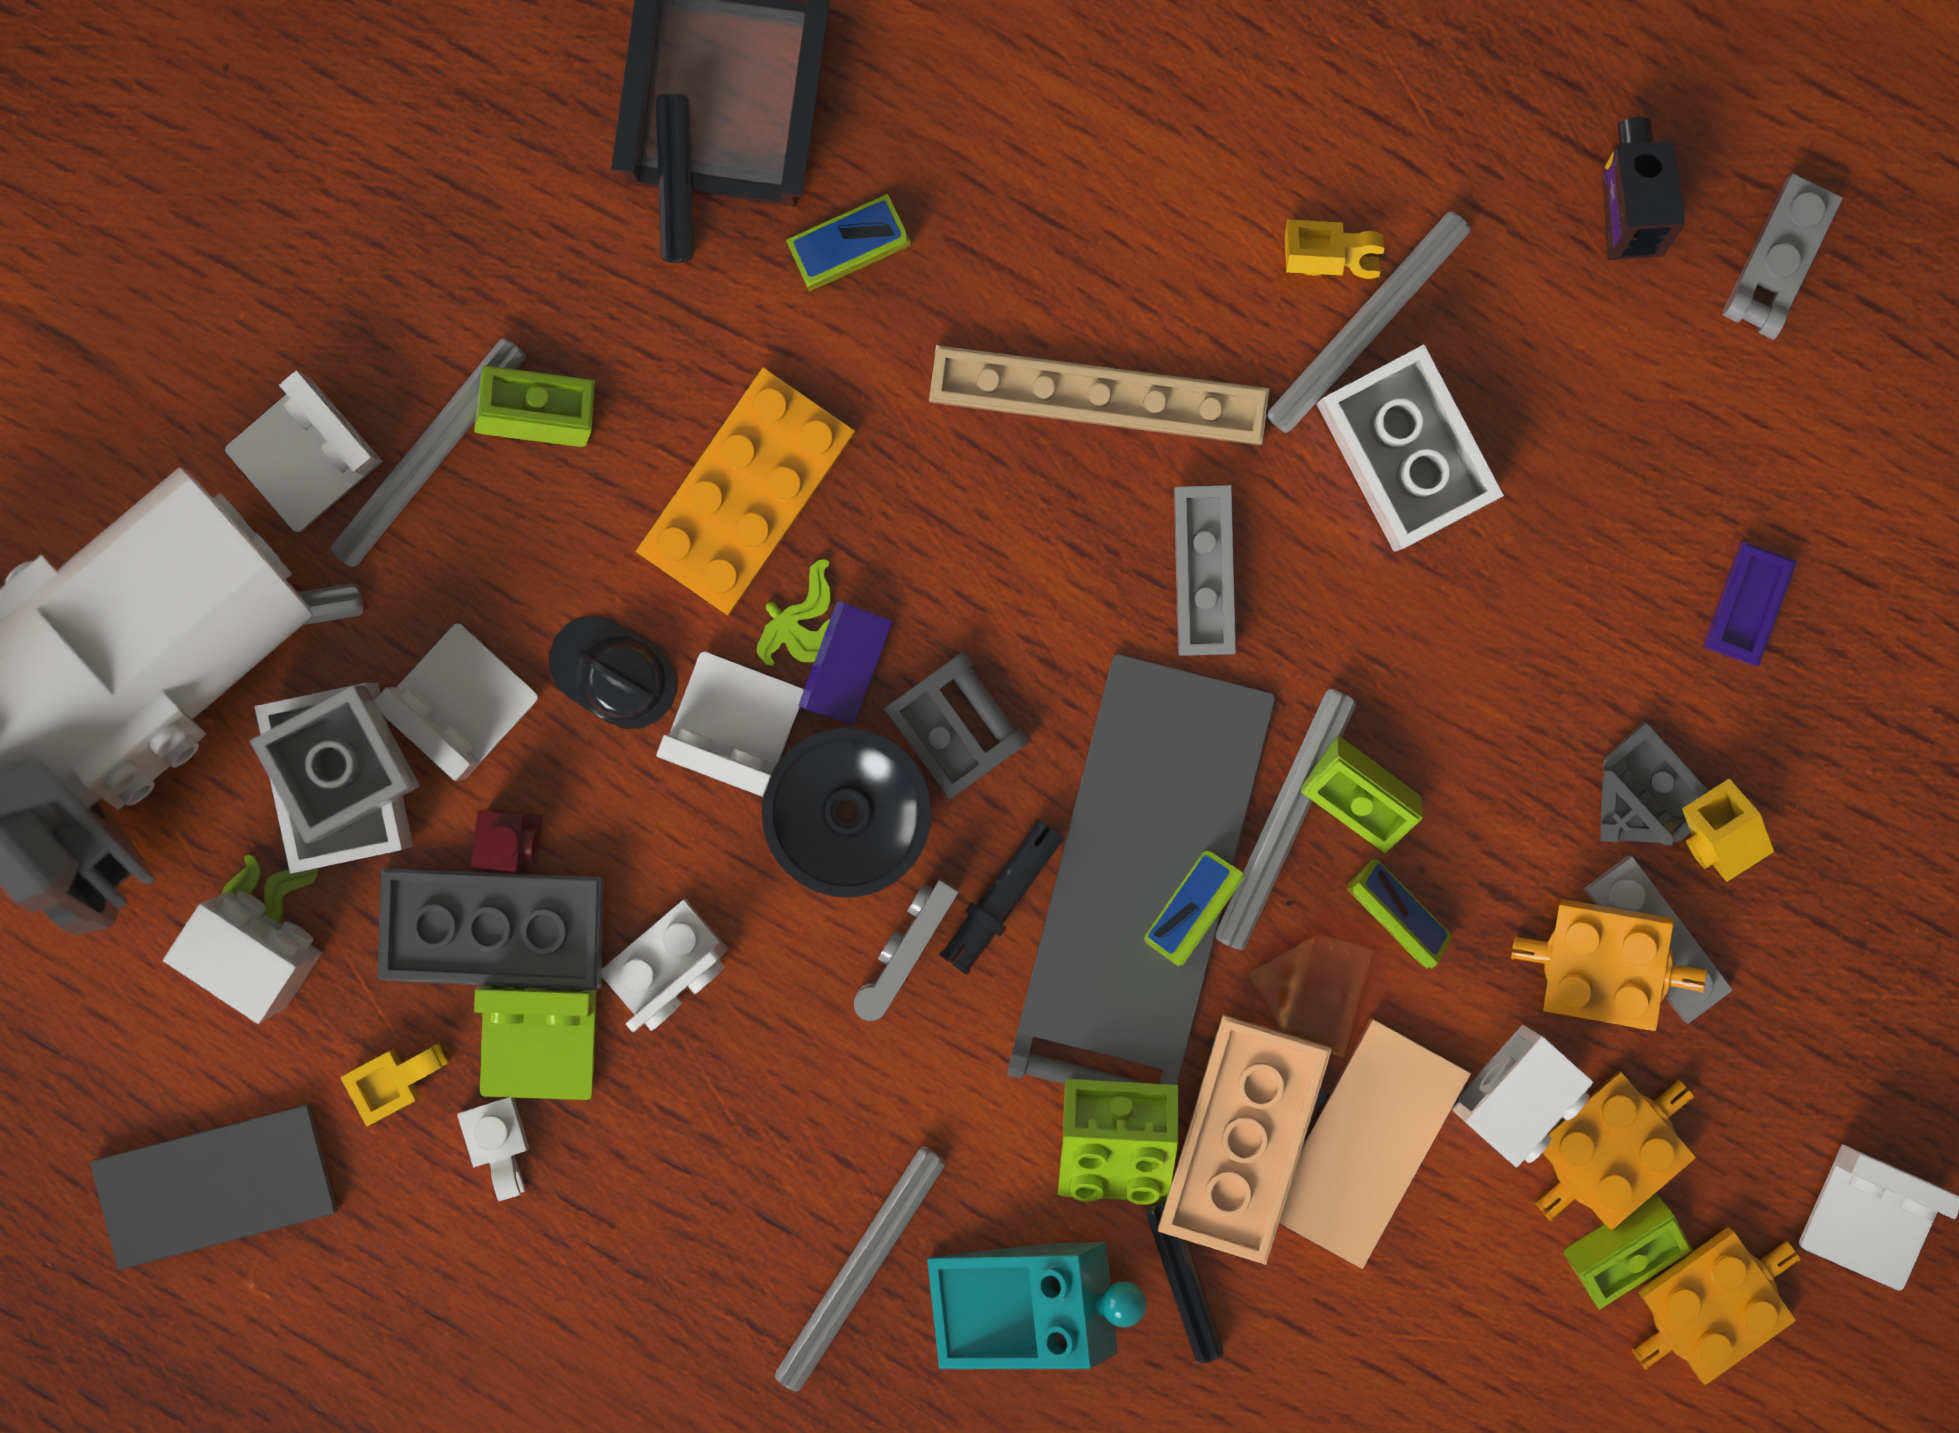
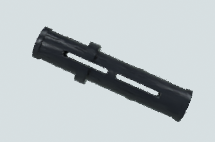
M1038 818L1035 819L1034 825L978 903L975 905L971 902L966 908L965 912L969 914L944 950H941L939 953L942 958L952 963L954 967L966 975L970 973V969L994 935L997 934L1001 937L1007 928L1003 923L1059 845L1065 841L1063 836Z

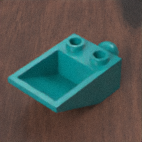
M1106 1242L1050 1243L939 1255L927 1258L939 1369H1091L1118 1353L1115 1326L1123 1328L1134 1326L1141 1321L1146 1312V1297L1137 1285L1131 1282H1117L1111 1285Z

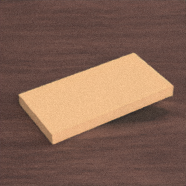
M1225 1014L1222 1015L1158 1225V1232L1265 1265L1267 1264L1332 1051L1330 1046Z
M1370 1018L1330 1090L1329 1097L1324 1101L1305 1136L1279 1223L1363 1269L1471 1073Z

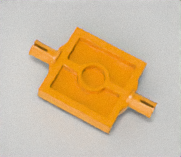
M1565 899L1560 901L1556 928L1549 941L1527 939L1515 935L1511 956L1513 960L1518 959L1545 964L1547 989L1543 1011L1656 1031L1660 1005L1669 990V986L1703 993L1707 969L1673 964L1674 958L1670 943L1674 918Z
M1617 1071L1589 1096L1585 1106L1572 1119L1566 1121L1563 1118L1547 1134L1551 1137V1141L1542 1153L1553 1165L1560 1183L1538 1202L1536 1201L1535 1205L1551 1222L1557 1214L1572 1201L1576 1200L1591 1208L1604 1225L1612 1231L1696 1158L1676 1135L1672 1122L1669 1119L1689 1100L1694 1098L1693 1094L1686 1090L1687 1087L1680 1080H1676V1083L1653 1101L1640 1094L1622 1072Z
M1727 1227L1637 1291L1653 1313L1655 1326L1659 1332L1631 1351L1645 1370L1673 1351L1676 1355L1686 1360L1699 1380L1704 1385H1707L1796 1321L1779 1297L1777 1285L1773 1278L1797 1261L1799 1262L1801 1260L1800 1257L1785 1240L1783 1244L1759 1260L1747 1251L1735 1232Z

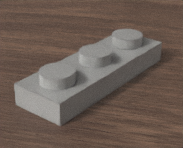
M1231 485L1174 487L1178 656L1236 654Z
M1627 855L1583 888L1595 905L1674 918L1670 943L1674 958L1673 964L1707 969L1703 993L1669 986L1665 998L1683 1022L1689 1024L1733 991L1632 856Z

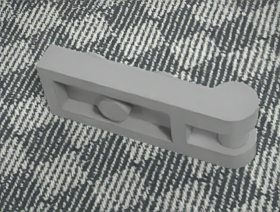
M1795 174L1789 175L1725 304L1722 316L1737 323L1744 319L1758 326V333L1774 340L1785 324L1793 300L1843 198ZM1756 287L1773 294L1768 306L1752 299Z
M942 878L938 879L934 888L923 883L907 912L915 916L904 936L894 931L878 957V960L886 964L884 970L876 982H868L857 991L854 999V1009L860 1018L867 1021H875L885 1014L959 892L957 887Z

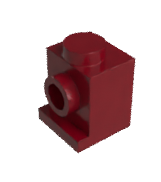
M494 808L478 810L471 867L518 872L523 869L535 871L543 815Z

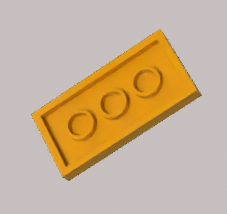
M762 368L635 552L730 616L856 432L774 374Z

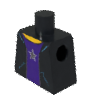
M1645 117L1625 119L1617 124L1619 145H1616L1603 167L1602 174L1608 260L1663 257L1685 225L1675 147L1670 141L1653 142L1651 119Z

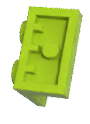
M482 985L475 989L474 1013H483L480 1073L481 1095L485 1097L589 1100L593 1096L597 990Z
M1065 1079L1063 1141L1058 1195L1073 1197L1084 1202L1096 1201L1098 1199L1129 1200L1134 1204L1148 1205L1166 1201L1172 1184L1178 1145V1085Z

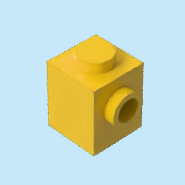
M1727 779L1682 808L1693 836L1686 840L1691 853L1704 869L1713 865L1726 882L1774 852L1760 812L1730 779Z

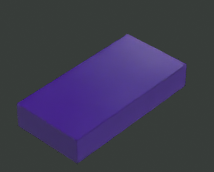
M1741 542L1702 648L1752 666H1759L1797 561L1755 545Z
M837 601L798 706L854 726L893 621Z

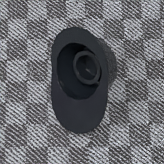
M582 617L567 624L554 638L549 652V671L556 686L569 699L596 716L618 727L634 729L644 728L659 721L670 709L676 694V674L669 659L655 646L628 629L603 617Z

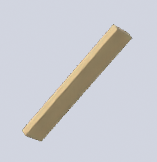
M936 345L929 403L1261 446L1269 388Z

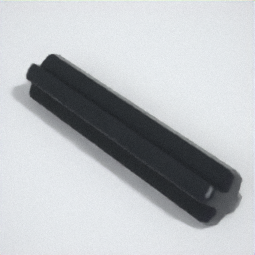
M671 93L662 94L656 99L660 251L663 261L684 263L692 260L694 256L689 99L687 95Z
M1166 1201L1159 1202L1146 1209V1216L1195 1361L1198 1364L1209 1363L1223 1356V1346L1187 1240L1158 1232V1225Z

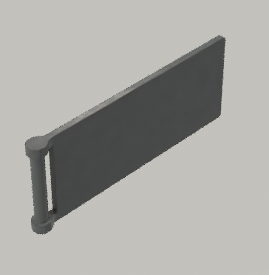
M1119 654L1113 656L1006 1072L1007 1076L1023 1079L1024 1074L1061 1084H1065V1079L1148 1083L1030 1053L1034 1036L1162 1069L1158 1084L1177 1085L1220 913L1183 966H1177L1145 942L1144 937L1204 851L1214 853L1233 866L1275 701L1273 694Z

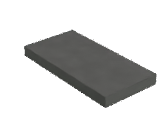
M381 868L377 980L599 990L601 989L605 877Z
M310 1103L90 1161L118 1270L332 1215L339 1211Z

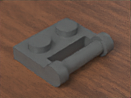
M964 650L884 708L949 799L956 796L1031 741L1022 727L1019 729L1015 728L971 666L975 664V661L967 650ZM954 680L999 742L986 753L940 691L943 686Z

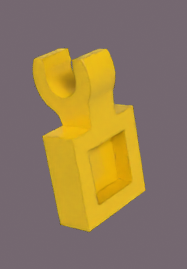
M1287 219L1285 230L1286 272L1304 273L1311 276L1321 274L1343 276L1345 265L1350 268L1353 274L1361 278L1372 279L1380 276L1379 257H1366L1364 255L1368 253H1384L1383 234L1375 231L1354 234L1344 233L1343 222Z
M439 1043L403 1063L393 1048L340 1078L365 1125L369 1126L419 1099L420 1095L413 1083L442 1068L449 1061Z

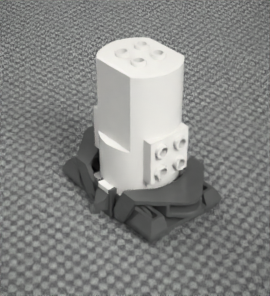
M180 467L58 570L40 555L36 560L24 562L12 570L5 580L6 585L0 589V886L16 904L31 912L43 910L54 924L73 935L109 929L116 922L119 909L122 910L128 903V898L120 885L131 875L145 885H150L156 880V877L127 834L97 801L102 798L119 810L125 804L131 806L145 798L155 785L153 780L169 766L174 768L182 765L198 750L199 744L197 742L206 733L193 719L313 617L309 606L287 582L286 579L292 573L280 561L276 553L257 533L255 534L243 520V517L220 492L212 498L188 471Z

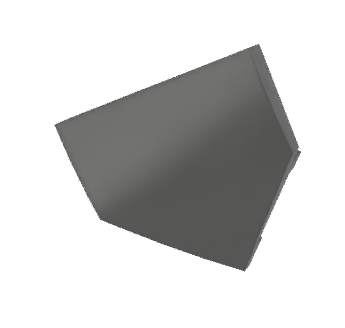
M1646 720L1603 757L1600 841L1662 843L1663 845H1673V842H1680L1691 832L1682 808L1710 791Z

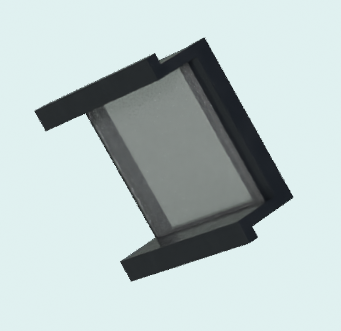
M635 0L611 171L623 173L631 185L658 188L656 99L662 94H684L689 99L692 193L795 207L796 197L803 198L831 0H807L806 3L789 0Z

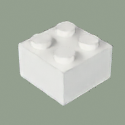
M228 891L198 905L163 961L257 1024H260L287 1008L323 952L311 945L314 939L304 929L290 922H284L281 926L264 915L267 909L266 906L254 896L244 891H237L236 894Z
M1522 1025L1460 1093L1451 1110L1517 1168L1523 1160L1531 1163L1542 1154L1551 1141V1137L1547 1134L1562 1117L1568 1121L1585 1106L1589 1099L1586 1090L1594 1082L1543 1036Z

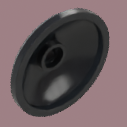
M858 728L825 730L797 743L780 759L773 769L762 800L763 830L767 844L779 865L801 885L818 893L833 897L864 896L878 892L899 880L920 856L928 838L931 825L930 794L922 772L915 761L892 740L875 732ZM845 800L855 802L859 808L858 817L850 822L842 820L838 815V806Z

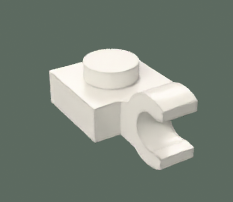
M507 1097L458 1113L457 1116L472 1165L477 1167L490 1163L492 1182L498 1201L506 1200L525 1192L524 1182L515 1154L525 1152L530 1147L515 1098Z

